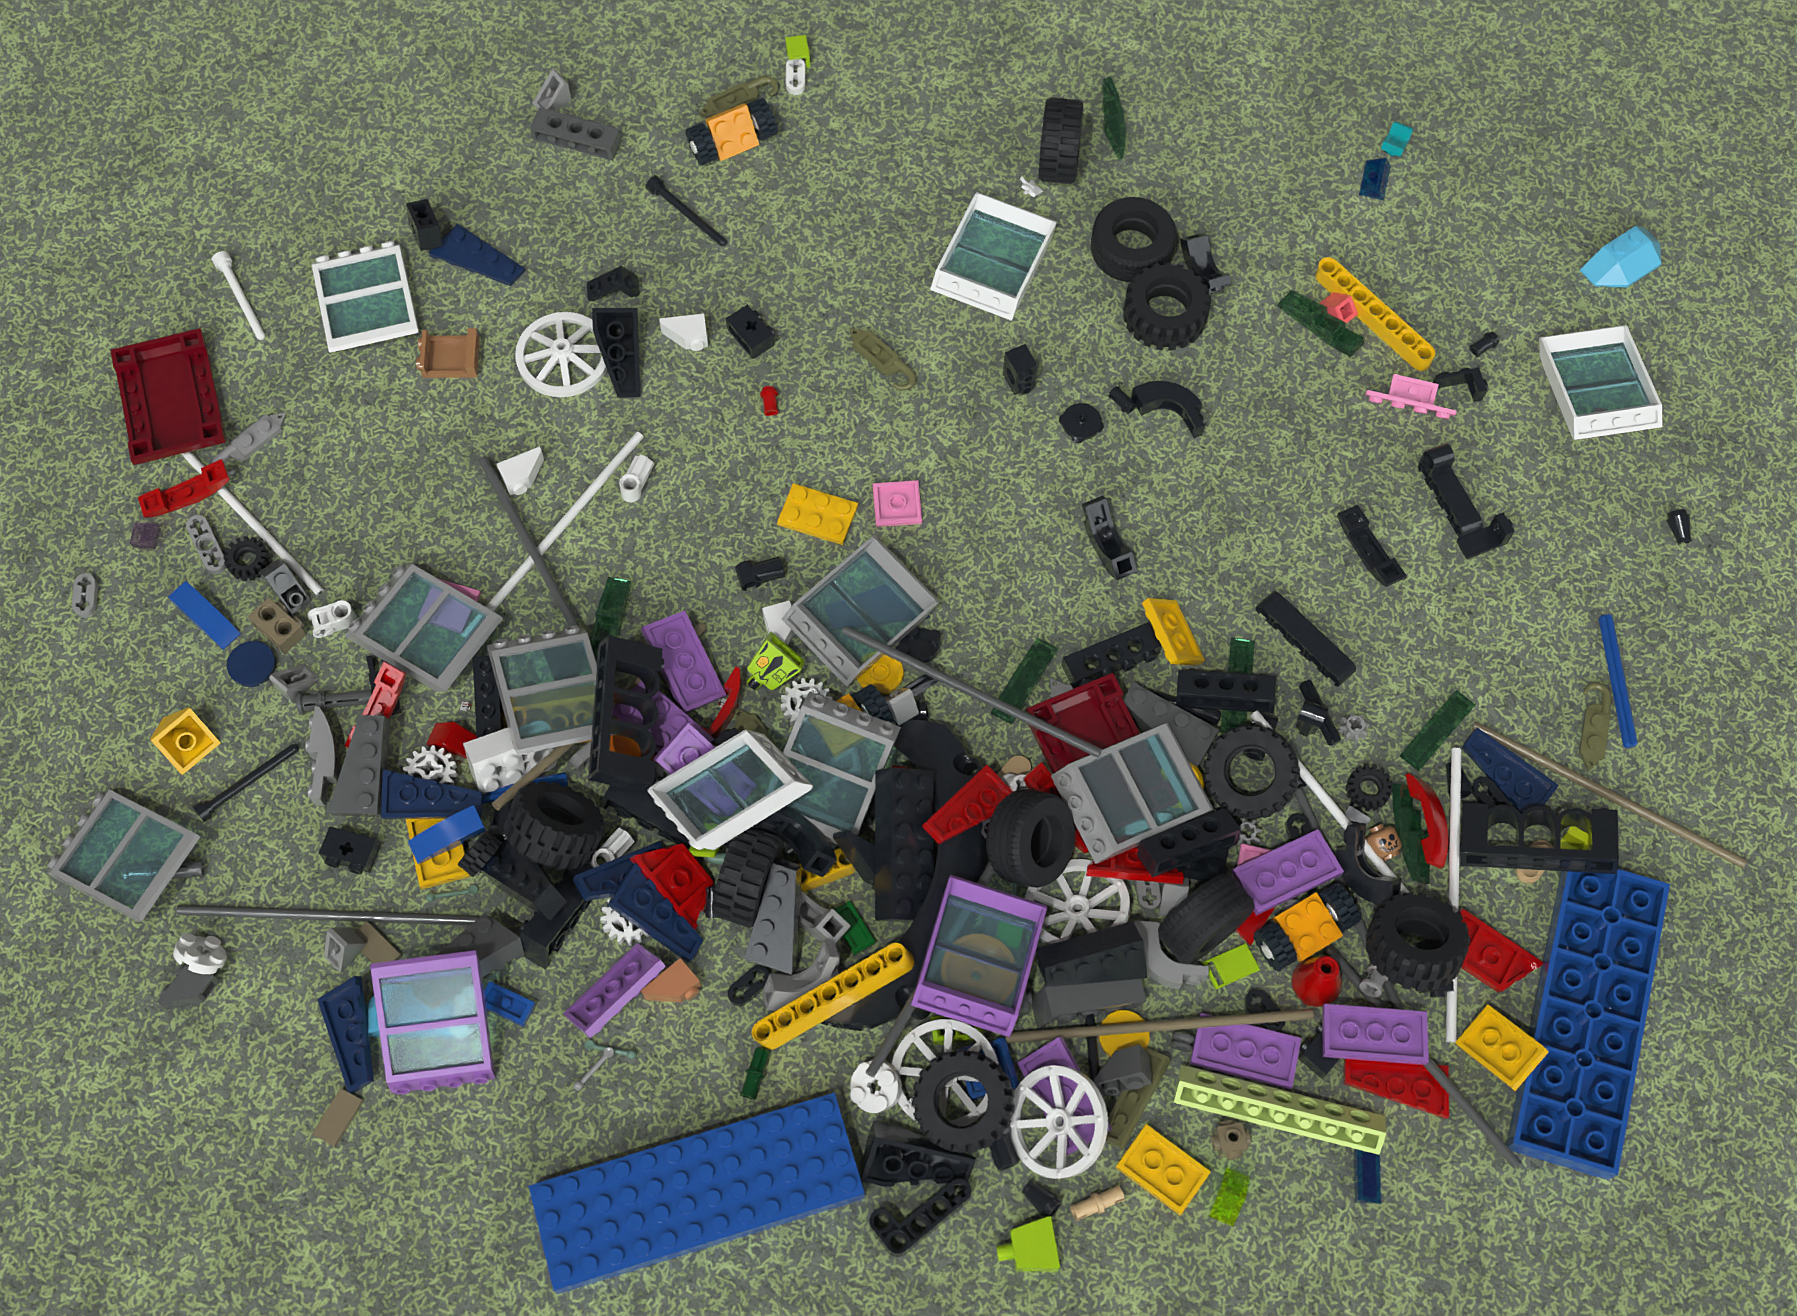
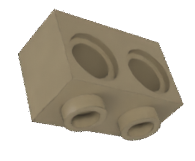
M267 598L248 616V619L258 631L286 654L306 636L302 629L304 624L295 615L291 618L287 614V608L281 602L275 603L270 598ZM275 615L273 619L267 620L269 616ZM291 629L288 634L282 635L284 631Z

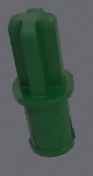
M762 1047L755 1049L750 1067L745 1071L747 1076L740 1096L756 1100L761 1079L765 1078L763 1073L770 1055L769 1050Z

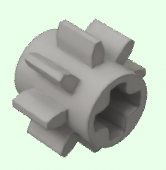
M1350 712L1348 720L1344 717L1341 718L1339 723L1342 726L1339 728L1338 733H1343L1345 736L1344 742L1349 739L1353 740L1354 744H1357L1359 737L1362 739L1366 738L1368 733L1364 730L1368 729L1369 723L1364 722L1363 715L1357 716ZM1353 725L1357 727L1355 730L1351 729Z
M1245 818L1241 819V825L1239 826L1241 831L1236 847L1240 846L1241 843L1251 845V841L1255 844L1259 843L1260 840L1256 835L1262 829H1256L1254 825L1256 820L1250 823L1246 822ZM1243 829L1251 833L1248 838L1244 834L1241 835Z

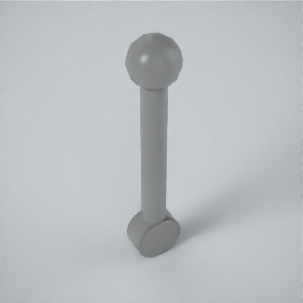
M607 1047L604 1050V1055L580 1081L578 1080L574 1083L575 1090H582L584 1083L604 1061L614 1056L615 1052L611 1047Z

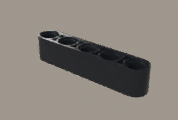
M1273 591L1255 607L1258 614L1261 613L1266 618L1265 621L1275 630L1278 629L1283 634L1282 637L1292 646L1295 645L1300 650L1299 653L1309 662L1312 661L1317 666L1316 669L1326 678L1329 677L1335 683L1334 686L1339 687L1356 672L1354 663L1278 592Z

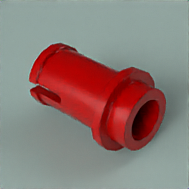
M773 386L763 387L760 392V397L763 398L765 416L777 415L779 413L776 400L778 392Z

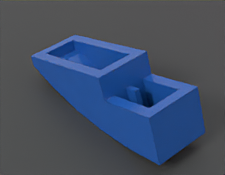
M187 581L168 596L173 605L222 650L227 648L241 635Z
M473 805L431 826L410 839L408 843L417 864H420L464 844L465 840L485 832L486 829L476 807Z

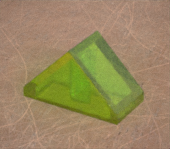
M1225 1167L1208 1217L1233 1227L1246 1199L1251 1177Z

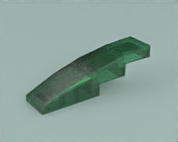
M1108 77L1103 79L1101 89L1104 95L1102 111L1105 115L1102 129L1118 161L1123 160L1125 150L1124 115L1112 78Z
M1293 290L1278 303V307L1329 346L1349 357H1352L1364 344V337L1346 329V322L1328 314L1326 306Z
M608 577L595 613L596 621L589 638L597 658L599 644L608 635L618 637L628 601L631 581ZM585 657L584 669L590 670L587 658Z
M1037 638L1012 675L999 699L1022 710L1032 696L1035 687L1042 679L1046 668L1056 655L1058 648ZM994 707L991 711L992 715L1011 725L1016 719Z
M1231 638L1226 673L1241 672L1243 674H1252L1255 641ZM1222 710L1220 732L1226 733V730L1230 728L1235 729L1239 725L1246 724L1247 712Z
M1456 690L1406 747L1400 757L1420 771L1476 704Z
M1401 783L1392 784L1396 832L1402 843L1401 852L1412 881L1430 884V864L1426 863L1421 840L1429 837V834L1421 832L1422 811L1413 809V798L1410 797L1407 785Z

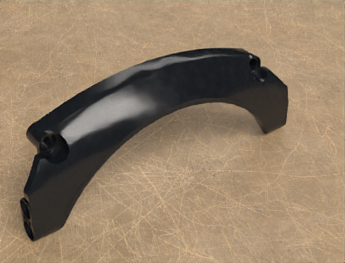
M912 719L901 725L895 724L901 728L893 747L909 759L918 770L933 771V804L935 812L983 769V766L977 759L968 757L966 749L946 725ZM983 823L938 844L935 872L928 894L914 921L897 942L913 955L914 966L912 969L824 1020L821 1024L828 1026L829 1023L831 1027L863 1031L864 1028L874 1029L898 1018L917 985L949 876L953 875L977 883L987 866L986 838L981 833ZM947 904L937 940L943 941L961 908ZM971 912L955 941L970 934L976 913ZM934 947L932 958L935 955L938 948ZM902 955L897 957L896 962L902 958ZM940 965L931 983L943 986ZM880 968L876 969L874 974H877ZM858 980L853 983L852 987L858 983ZM836 993L831 996L830 1000L835 997ZM917 1007L911 1016L916 1020H923L931 1012Z

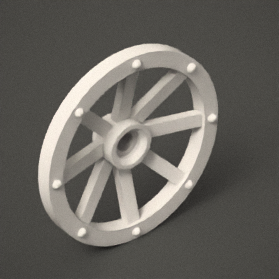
M558 312L543 316L530 324L520 336L515 352L516 364L523 380L537 392L553 397L575 396L595 386L607 371L602 356L599 365L594 370L574 353H601L598 345H573L589 331L593 332L592 319L578 313ZM563 323H574L582 326L568 339H564ZM556 324L557 339L555 341L538 333L545 327ZM531 339L550 347L525 355L526 347ZM551 356L536 378L530 374L525 366L526 363ZM572 361L587 373L589 377L577 384L570 385L567 363ZM556 363L561 365L563 386H551L543 383Z
M1072 859L1069 861L1064 872L1056 879L1067 899L1066 902L1039 892L1042 887H1028L1025 899L1034 902L1037 900L1063 911L1044 917L1042 927L1069 920L1060 938L1049 934L1041 928L1038 940L1045 945L1068 940L1076 925L1080 923L1088 934L1096 932L1097 930L1088 918L1115 920L1111 927L1127 923L1130 914V899L1124 881L1122 879L1105 878L1112 885L1088 900L1087 895L1093 877L1086 876L1087 866L1092 864L1093 861ZM1085 871L1079 895H1073L1063 876L1064 873ZM1118 892L1121 900L1120 911L1092 909Z
M948 1019L930 1021L912 1030L899 1044L892 1061V1066L896 1069L895 1072L898 1079H901V1075L920 1076L921 1068L902 1067L906 1052L914 1043L929 1061L934 1057L937 1058L920 1037L934 1030L945 1029L944 1052H952L953 1030H957L969 1035L976 1041L967 1051L979 1052L983 1049L985 1055L999 1065L994 1049L978 1030L963 1022ZM959 1076L951 1079L943 1087L940 1093L939 1106L943 1116L946 1118L948 1093L951 1087L971 1113L949 1122L956 1126L965 1127L978 1120L986 1112L988 1097L986 1093L982 1102L977 1107L957 1081H979L969 1076ZM902 1088L898 1103L903 1111L915 1121L912 1098L908 1101Z
M1046 1066L1027 1075L1014 1092L1015 1097L1013 1098L1015 1108L1014 1113L1011 1115L1009 1130L1011 1134L1010 1140L1015 1152L1029 1169L1044 1177L1069 1178L1084 1172L1099 1157L1107 1137L1108 1116L1100 1091L1085 1074L1068 1066ZM1059 1075L1072 1079L1078 1084L1066 1108ZM1046 1077L1050 1078L1056 1108L1031 1089L1037 1082ZM1086 1092L1093 1106L1094 1115L1074 1116L1073 1113ZM1026 1096L1047 1113L1046 1119L1020 1120L1021 1109ZM1095 1123L1094 1137L1090 1147L1076 1131L1075 1125ZM1047 1127L1049 1131L1029 1151L1024 1142L1021 1128ZM1067 1134L1084 1155L1078 1162L1069 1167H1066ZM1058 1135L1056 1168H1052L1041 1163L1036 1158Z

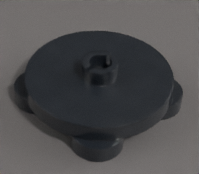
M1086 403L1071 405L1059 417V423L1062 425L1063 430L1075 443H1082L1104 429V424L1098 410Z
M916 626L899 641L896 650L923 663H927L934 659L939 652L940 632Z

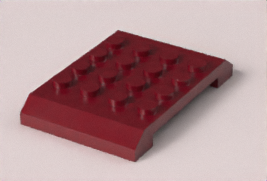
M201 328L110 350L113 368L119 385L129 439L127 442L133 466L226 443V434L208 348Z
M1113 673L1028 707L1025 712L1102 750L1140 734L1122 699L1123 692ZM1029 725L1052 774L1070 763L1091 755ZM1144 741L1119 751L1151 815L1177 805L1178 801L1168 781L1164 782ZM1112 755L1079 768L1111 833L1144 819Z

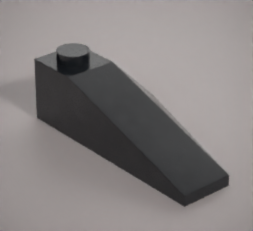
M592 308L593 333L617 398L640 397L638 308Z
M873 1120L865 1145L860 1180L861 1182L883 1187H894V1183L910 1182V1186L919 1185L920 1180L933 1179L936 1184L950 1183L955 1179H963L968 1182L976 1158L964 1152L960 1153L944 1149L931 1142L929 1138L900 1126Z

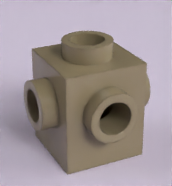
M1234 1120L1220 1122L1219 1127H1216L1213 1135H1211L1213 1150L1218 1152L1219 1158L1227 1157V1160L1242 1158V1154L1248 1150V1145H1251L1249 1131L1244 1129L1242 1122L1236 1124ZM1234 1134L1236 1142L1230 1141L1228 1135Z

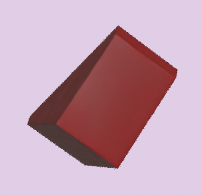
M455 722L435 723L426 745L430 747L433 745L439 750L444 748L448 753L467 759L463 743L477 739V736Z

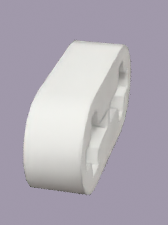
M802 59L788 60L786 63V89L792 95H799L805 90V62ZM794 65H798V73H794ZM794 80H798L797 87H793Z

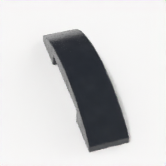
M1358 505L1337 514L1345 535L1367 570L1383 586L1388 587L1407 577L1396 559L1389 558L1369 529L1370 522Z

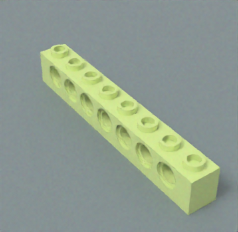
M1185 1065L1180 1067L1175 1086L1174 1103L1380 1155L1386 1136V1119L1384 1115Z

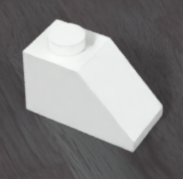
M704 313L659 319L661 333L683 348L699 351L704 347H708Z
M540 447L497 463L499 473L509 495H521L528 488L532 487L544 462Z
M790 600L762 608L768 634L772 631L786 645L789 644L795 634L782 620L783 616L792 607Z

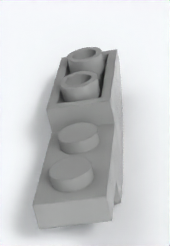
M315 707L314 714L310 715L309 718L310 737H307L305 744L306 752L309 753L313 760H316L312 763V775L314 777L313 784L310 783L308 787V797L315 806H325L328 784L337 783L339 778V752L329 721L321 708Z

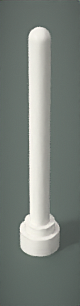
M226 251L214 254L212 257L214 266L224 273L257 339L263 340L265 333L231 269L232 259Z

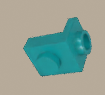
M1394 121L1380 149L1391 156L1401 157L1410 140L1413 128Z

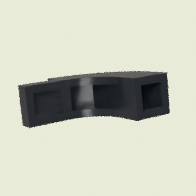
M1198 233L1180 238L1183 257L1188 269L1193 270L1196 277L1199 275L1204 280L1203 285L1206 284L1208 286L1209 294L1224 290V285L1231 283L1230 274L1221 272L1215 265L1208 235Z
M1151 381L1133 387L1131 398L1133 397L1136 400V408L1141 416L1157 409H1168L1181 416L1194 438L1202 436L1205 427V420L1200 414L1202 403L1189 389L1168 381Z
M1102 495L1083 503L1082 507L1086 519L1084 526L1087 535L1106 571L1116 581L1136 573L1137 568L1133 552L1123 544L1114 528L1107 499Z
M784 806L754 825V828L780 836L798 855L803 870L824 877L837 861L831 844L820 830L805 817L789 807Z
M1355 823L1348 825L1343 836L1346 846L1336 849L1337 861L1344 871L1342 877L1347 885L1361 898L1378 905L1387 899L1390 900V897L1400 894L1401 878L1383 876L1375 872L1366 860V824Z

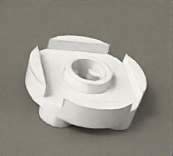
M183 933L173 950L174 959L180 965L183 961L189 965L188 970L199 974L216 973L218 968H223L227 959L226 951L220 946L221 941L214 936L205 938L190 933Z
M872 1060L863 1062L858 1065L851 1078V1100L866 1112H884L898 1102L902 1092L901 1079H898L894 1066L886 1061L883 1062L876 1076L872 1078L865 1073ZM877 1079L881 1090L874 1093L871 1084Z

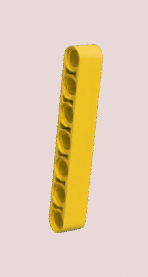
M1325 257L1320 260L1315 277L1331 294L1335 292L1351 295L1358 313L1356 317L1414 369L1425 371L1431 366L1435 357V349L1339 262L1331 257Z
M899 943L886 946L759 1020L752 1028V1037L768 1050L780 1047L909 972L914 966L913 955ZM902 955V958L896 962L897 957ZM880 968L879 972L874 974L875 970ZM858 980V983L852 987L853 983ZM836 993L835 997L830 1000L831 996ZM814 1006L813 1010L808 1013L809 1009ZM792 1019L791 1023L786 1026L787 1022Z

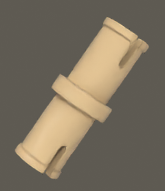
M1116 1185L1100 1194L1095 1192L1090 1195V1198L1070 1205V1210L1074 1219L1080 1221V1219L1096 1212L1101 1214L1104 1212V1209L1125 1201L1124 1194L1119 1185Z

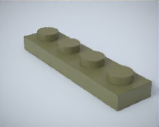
M1148 1048L1145 1051L1150 1056L1152 1084L1145 1085L1140 1089L1123 1091L1108 1117L1112 1130L1107 1132L1105 1143L1120 1150L1124 1149L1171 1062L1169 1057Z

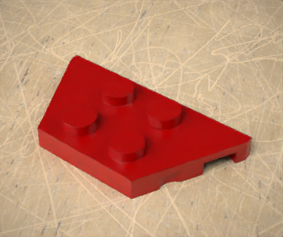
M1113 835L1117 844L1135 837ZM1139 846L1098 864H1095L1093 861L1092 864L1087 866L1086 876L1173 884H1183L1184 874L1178 872L1177 869L1152 878L1137 857Z
M682 843L632 856L630 860L633 863H637L643 875L647 879H651L657 886V891L664 899L667 898L672 903V908L680 917L683 916L692 928L696 930L699 913L703 911L706 903L705 887L712 886L713 880Z
M1465 909L1458 910V913L1463 918L1462 922H1465L1470 936L1469 950L1461 968L1497 993L1504 991L1512 986L1513 983L1521 980L1527 974L1543 965L1542 961Z

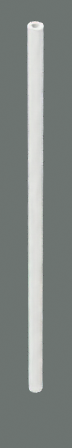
M636 432L537 546L541 556L644 438L640 432ZM531 556L524 561L486 605L488 609L494 612L535 563ZM478 615L461 634L463 638L470 634L482 616Z
M191 451L182 453L181 455L196 471L202 474L201 468L205 467V465ZM225 486L217 491L317 596L320 595L321 591H325Z
M1258 710L1250 716L1256 724L1273 729ZM1298 759L1300 777L1344 830H1346L1347 826L1352 824L1351 821ZM1365 839V855L1383 876L1398 878L1382 858L1376 855ZM1401 882L1400 896H1403V893H1408L1409 891Z
M1461 748L1451 749L1448 904L1453 907L1454 912L1459 910ZM1457 977L1451 980L1454 983V991L1447 992L1446 1042L1452 1043L1456 1042Z

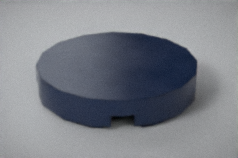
M248 641L232 650L228 656L226 667L229 676L236 684L243 687H256L269 680L270 675L275 671L276 659L274 653L266 644L259 641Z

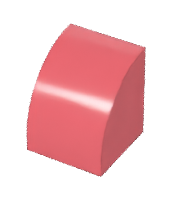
M1333 292L1318 304L1320 310L1338 326H1344L1358 315L1351 295Z

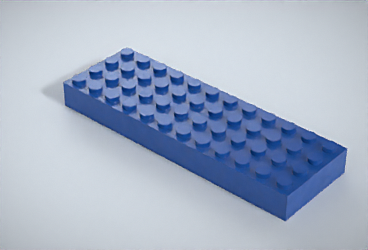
M1620 869L1617 870V874L1561 871L1528 1033L1529 1036L1544 1046L1549 1052L1517 1089L1506 1143L1512 1151L1605 1180H1610L1618 1175L1670 884Z
M835 1093L529 1185L553 1291L557 1295L865 1199V1193Z

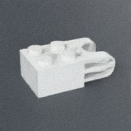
M537 721L522 726L518 730L520 737L551 731V728L547 723ZM508 728L463 743L471 775L478 791L483 794L516 783L553 751L552 748L518 755L513 748ZM556 760L551 766H549L545 771H548V770H551L552 768H554V767L556 766V764H557V760Z

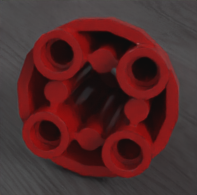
M1330 956L1310 957L1301 961L1293 970L1291 978L1292 989L1297 998L1305 1005L1322 1007L1324 1004L1334 1002L1341 993L1342 978L1337 961Z

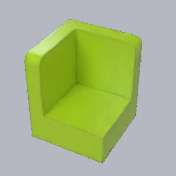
M806 35L785 37L786 54L789 60L804 58L806 67H810V54Z

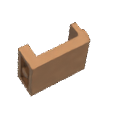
M467 328V335L430 336L428 330L423 329L422 337L418 338V349L421 351L420 357L416 359L417 370L421 371L423 378L477 377L480 344L477 328Z

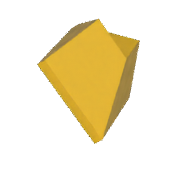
M189 707L163 717L150 738L153 744L182 775L220 744V741Z

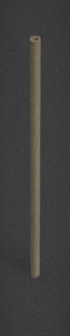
M701 622L694 627L697 636L706 630V626ZM638 677L635 678L624 689L631 691L641 680ZM593 716L584 724L593 722ZM576 743L556 747L492 803L493 807L498 811L515 797L520 788L535 780Z
M1475 722L1472 728L1473 731L1479 728L1504 747L1742 869L1746 865L1747 859Z
M1313 1009L1012 1032L1010 1037L1006 1036V1042L1015 1043L1053 1040L1058 1037L1066 1039L1314 1019Z

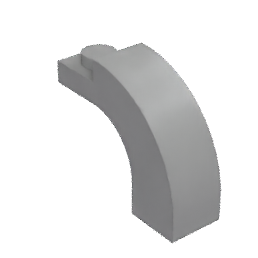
M801 891L799 926L823 943L824 939L833 940L835 944L848 930L850 925L834 909H825L819 906Z
M1134 920V924L1143 939L1147 975L1161 985L1179 990L1183 980H1186V984L1201 985V982L1206 981L1209 966L1180 964L1172 961L1163 953L1159 944V922Z
M823 940L814 963L805 971L794 975L769 974L762 991L767 1010L777 1011L839 974L837 966L840 961V954L836 950L833 940Z

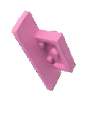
M1396 374L1392 376L1388 395L1366 390L1364 395L1369 397L1368 401L1382 404V401L1385 400L1392 402V407L1404 409L1405 405L1414 407V412L1427 414L1428 410L1436 412V417L1449 419L1450 416H1455L1457 412L1456 410L1433 405L1439 384Z

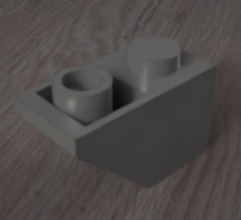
M280 559L275 560L259 571L265 582L291 614H294L311 602V599L288 567Z
M184 964L178 969L176 978L172 983L163 988L157 1002L167 1010L204 1003L220 981L212 974L192 972L188 970L189 965Z
M1141 1045L1117 1050L1095 1077L1094 1084L1104 1096H1113L1119 1092L1140 1089L1145 1085L1152 1084L1150 1056Z

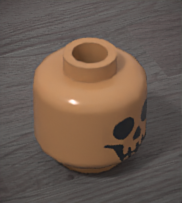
M1383 823L1369 829L1371 834L1365 839L1378 857L1386 861L1400 854L1399 849L1402 847V842L1393 826L1384 827Z

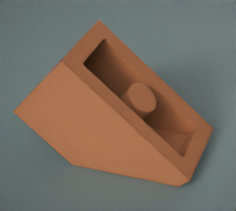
M679 958L641 990V994L645 1000L682 1003L685 999L690 1001L700 992L698 988L701 987V984L695 974Z

